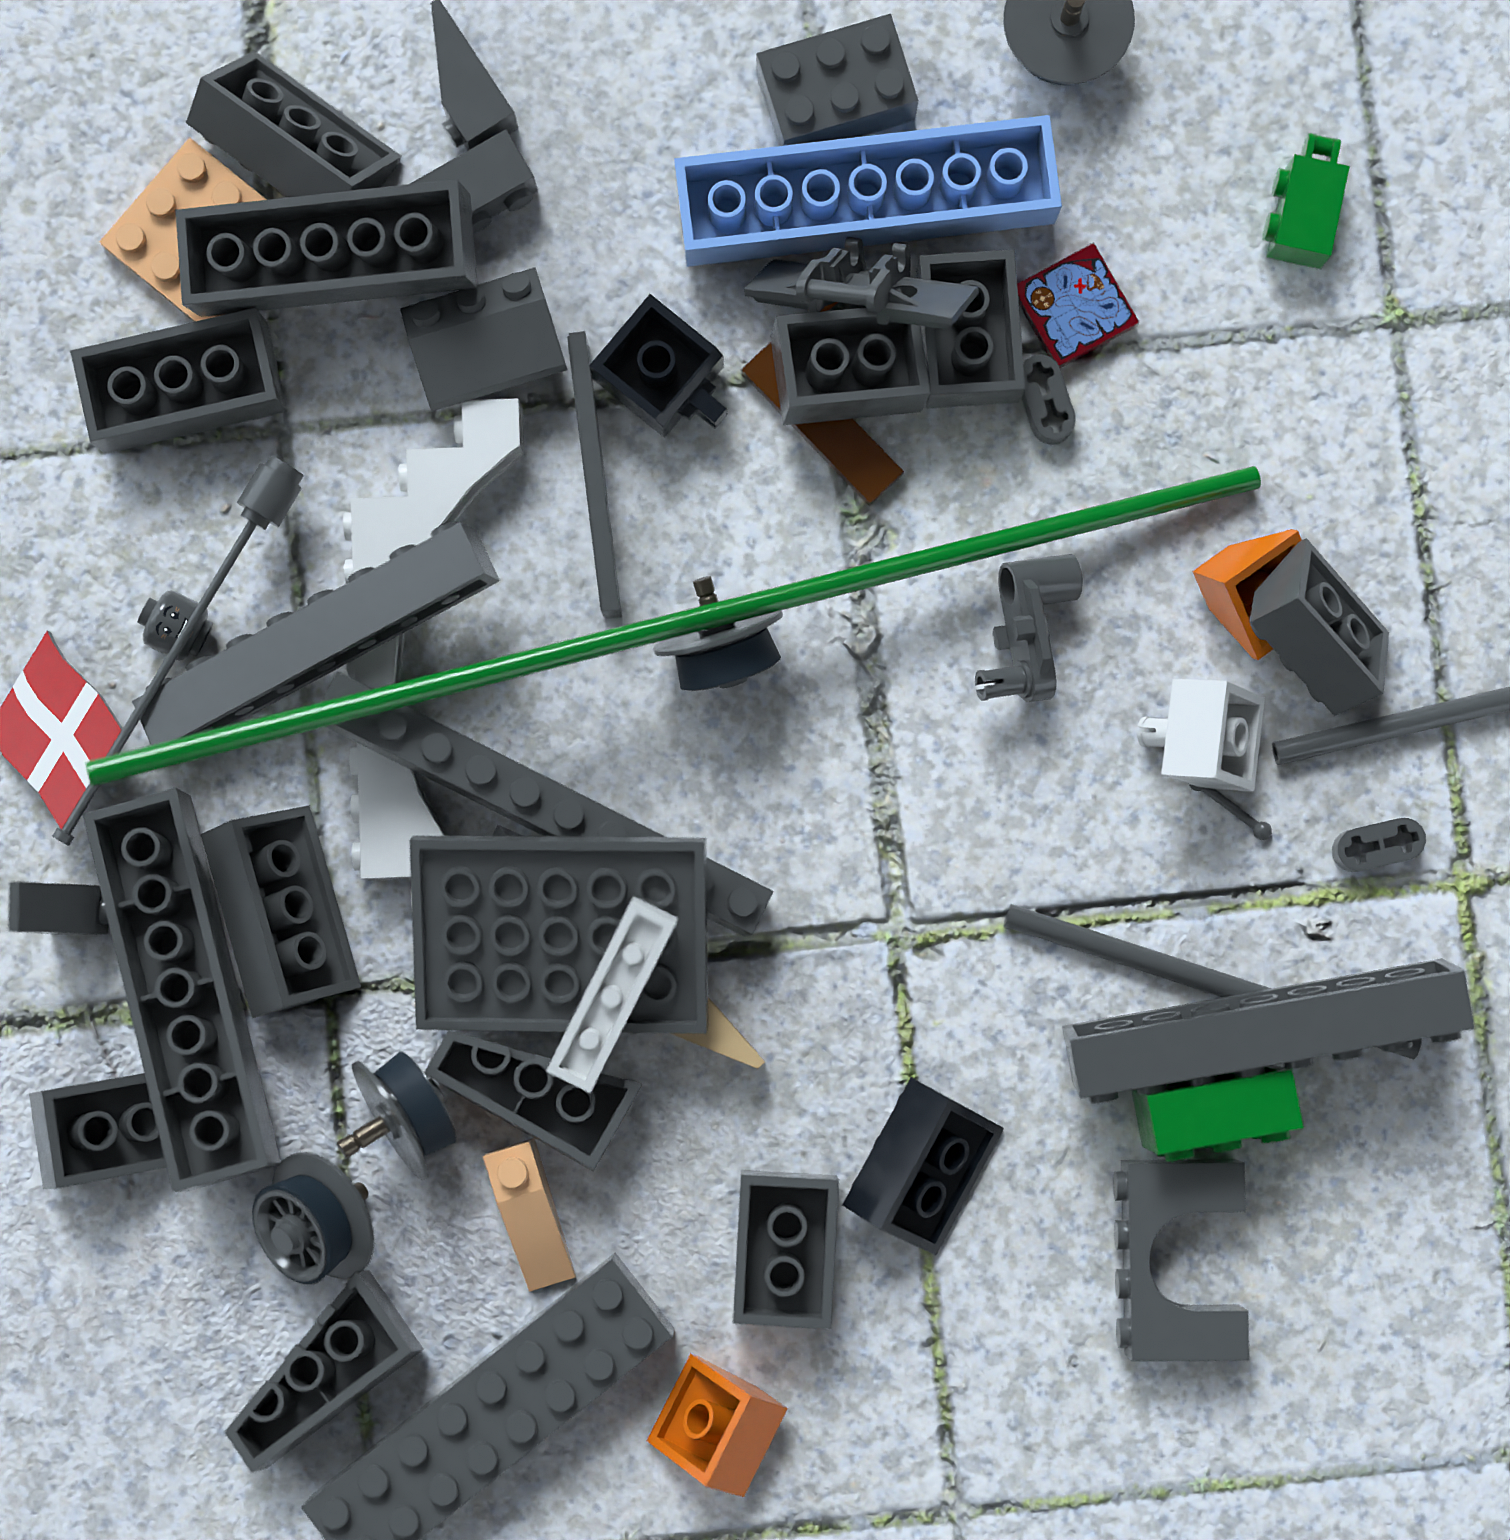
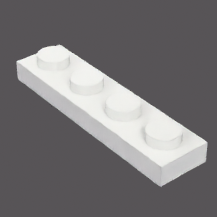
M633 896L546 1072L589 1093L591 1092L678 920L677 917Z

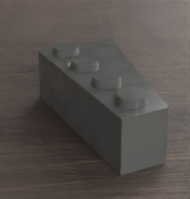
M448 1030L424 1071V1074L429 1079H433L438 1084L593 1172L642 1086V1083L624 1080L601 1072L589 1093L546 1072L552 1060L551 1058L519 1051Z
M364 1270L360 1273L356 1271L345 1284L346 1287L332 1304H329L316 1319L317 1322L300 1343L292 1348L284 1358L285 1361L273 1376L265 1381L224 1431L251 1473L270 1467L424 1350L370 1270Z

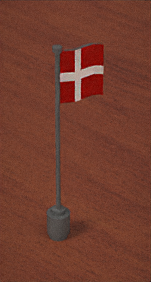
M270 456L265 465L259 464L237 501L244 508L240 516L248 521L124 727L121 726L103 696L66 660L55 643L52 633L48 630L46 631L0 707V751L6 760L41 796L60 827L52 835L58 841L70 846L74 839V836L71 835L73 829L101 785L91 786L85 762L120 753L256 526L266 530L269 524L279 527L302 489L299 483L304 475L295 468L274 456Z

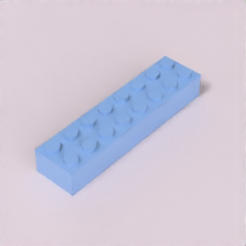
M1050 115L674 158L687 267L828 251L832 248L845 249L847 237L862 239L863 246L1051 225L1056 223L1062 208Z

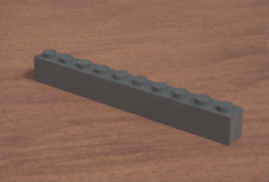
M337 671L321 702L371 690V688ZM407 706L327 726V728L542 836L665 837ZM706 857L707 918L744 937L753 935L774 891Z

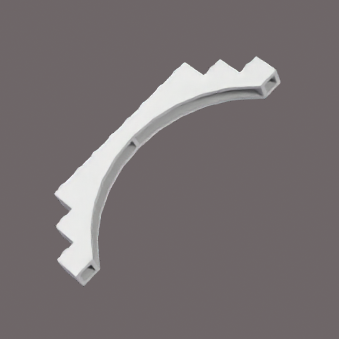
M518 398L468 400L462 402V415L454 416V435L456 444L463 443V447L406 449V464H399V486L401 492H407V496L350 499L351 512L344 513L343 515L345 540L352 541V559H345L344 564L346 584L349 583L348 577L354 572L367 567L376 568L389 561V555L396 549L410 544L417 546L431 538L430 533L438 526L448 522H456L476 495L515 461L524 456L523 409ZM406 632L347 663L348 677L371 689L401 682ZM357 743V747L350 748L349 754L351 775H358V794H352L351 817L353 823H359L360 842H353L352 845L354 870H360L361 879L368 881L411 879L409 839L413 835H448L424 795L417 772Z

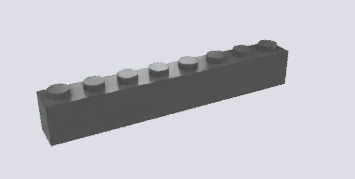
M462 522L442 524L430 533L431 538L417 546L410 544L396 549L389 555L390 560L376 568L367 567L354 572L348 577L349 583L334 591L328 589L312 595L307 600V606L294 613L284 612L270 618L266 622L267 627L254 635L244 634L230 640L226 644L227 649L213 657L204 656L195 659L186 665V672L173 679L165 678L140 718L150 744L154 745L236 724L499 582V577L477 530ZM142 696L132 701L135 708Z

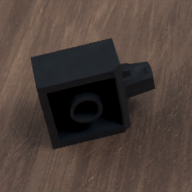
M651 294L647 296L589 365L592 378L596 383L664 438L682 417L690 421L696 414L716 429L728 414L727 408L712 396L716 386L711 382L724 368L723 354L716 346Z

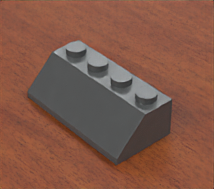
M255 50L200 78L186 120V124L200 133L206 141L221 148L239 161L242 167L257 174L287 198L380 188L397 167L402 157Z
M310 805L230 820L201 834L252 1018L291 1009L361 987Z

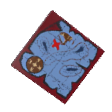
M1095 243L1017 283L1020 308L1045 352L1057 362L1060 368L1136 328L1140 323Z

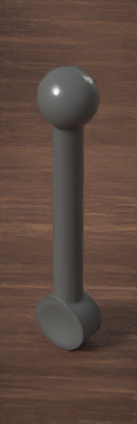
M1189 784L1192 790L1203 791L1252 828L1257 839L1266 840L1271 836L1272 828L1269 823L1258 822L1216 789Z

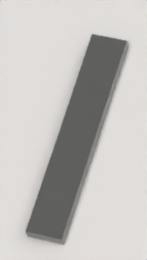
M585 331L569 333L567 341L600 610L606 619L622 617L594 385L589 367L591 364L589 344Z

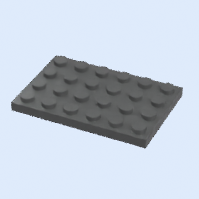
M413 835L409 839L416 1030L566 1032L634 896L677 917L678 920L621 1032L707 1034L706 838Z

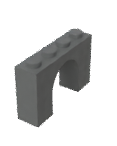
M1236 1159L1121 1160V1171H1115L1113 1174L1115 1201H1122V1220H1115L1114 1223L1115 1248L1123 1252V1269H1116L1115 1271L1117 1299H1123L1124 1318H1117L1116 1320L1118 1348H1124L1125 1355L1131 1361H1249L1248 1310L1239 1304L1187 1305L1173 1302L1165 1298L1156 1287L1151 1275L1149 1262L1150 1251L1155 1237L1163 1226L1172 1219L1193 1212H1246L1245 1163Z

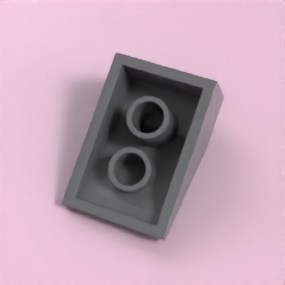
M145 1073L29 1093L43 1189H58L167 1168Z

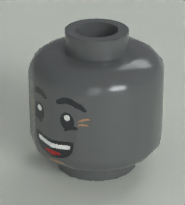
M172 590L165 592L158 601L149 598L137 621L138 624L145 626L143 631L144 644L164 655H168L197 607L198 602ZM207 609L176 660H184L189 654L196 657L199 654L213 626V623L207 620Z

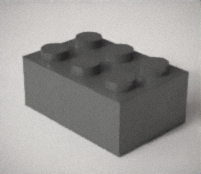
M891 13L756 53V75L779 146L861 137L915 121L919 100Z
M1014 249L920 255L916 269V278L979 287V294L948 329L920 326L931 392L926 401V409L1020 402L1025 391Z
M866 308L776 316L770 337L783 425L922 411L931 392L921 327L919 325L891 321L887 325L878 324L877 312H870Z
M741 1170L733 1324L831 1329L839 1187L837 1175Z

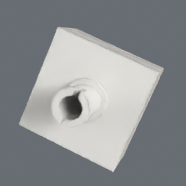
M1173 679L1168 719L1142 717L1138 727L1148 728V731L1155 733L1137 732L1139 745L1142 747H1165L1161 773L1164 776L1197 787L1254 792L1265 697L1228 681Z

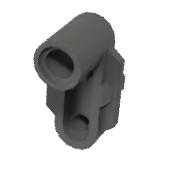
M1073 554L1006 562L1000 566L998 585L1005 625L994 627L992 634L997 650L1010 649L1013 666L992 670H978L976 672L975 686L994 683V685L984 686V689L976 690L981 701L1011 695H1019L1025 702L1048 700L1054 697L1057 683L1056 671L1043 605L1078 600L1081 596L1083 585L1082 571L1077 558Z

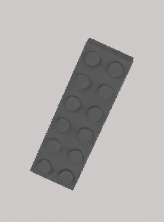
M458 179L175 210L182 305L200 317L225 315L252 308L264 311L477 288L471 195Z

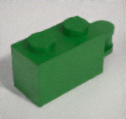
M1308 132L1301 155L1294 154L1285 169H1278L1272 189V196L1279 197L1276 213L1270 212L1268 214L1262 240L1269 242L1266 258L1321 269L1331 257L1350 168L1348 165L1337 163L1341 139ZM1312 154L1326 156V161L1312 158Z

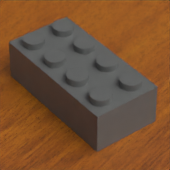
M257 308L70 350L89 440L104 454L288 412L268 322Z

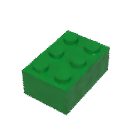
M1268 1065L1264 1066L1265 1073L1252 1077H1236L1235 1072L1215 1075L1216 1081L1206 1085L1187 1086L1186 1080L1166 1083L1167 1090L1155 1094L1140 1095L1137 1089L1131 1090L1142 1147L1157 1154V1157H1165V1161H1176L1194 1157L1193 1148H1213V1152H1225L1242 1148V1139H1261V1143H1274L1291 1139V1130L1304 1128L1293 1069Z

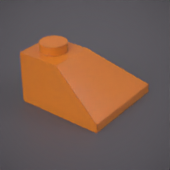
M1294 529L1229 545L1192 571L1209 610L1255 660L1261 659L1272 651L1273 648L1266 640L1259 639L1250 625L1254 592L1296 544L1302 541L1299 532Z

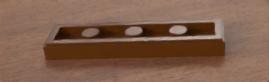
M770 342L741 369V374L781 414L772 344ZM854 419L791 425L868 506L875 502L904 473Z

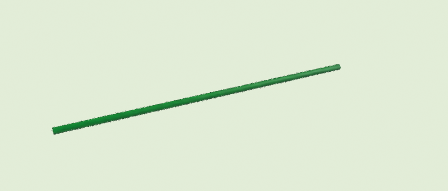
M1255 466L87 761L85 762L87 775L91 786L1256 490L1261 486L1260 474Z

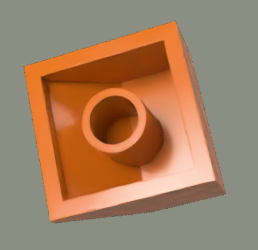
M690 1353L647 1442L704 1486L744 1497L788 1408L757 1386Z

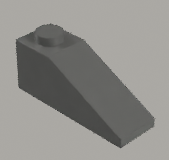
M434 0L431 2L438 75L441 102L447 117L442 126L456 148L464 144L466 149L470 150L504 130H507L510 134L519 127L515 112L442 2Z
M9 881L8 932L50 935H108L109 923L100 886Z

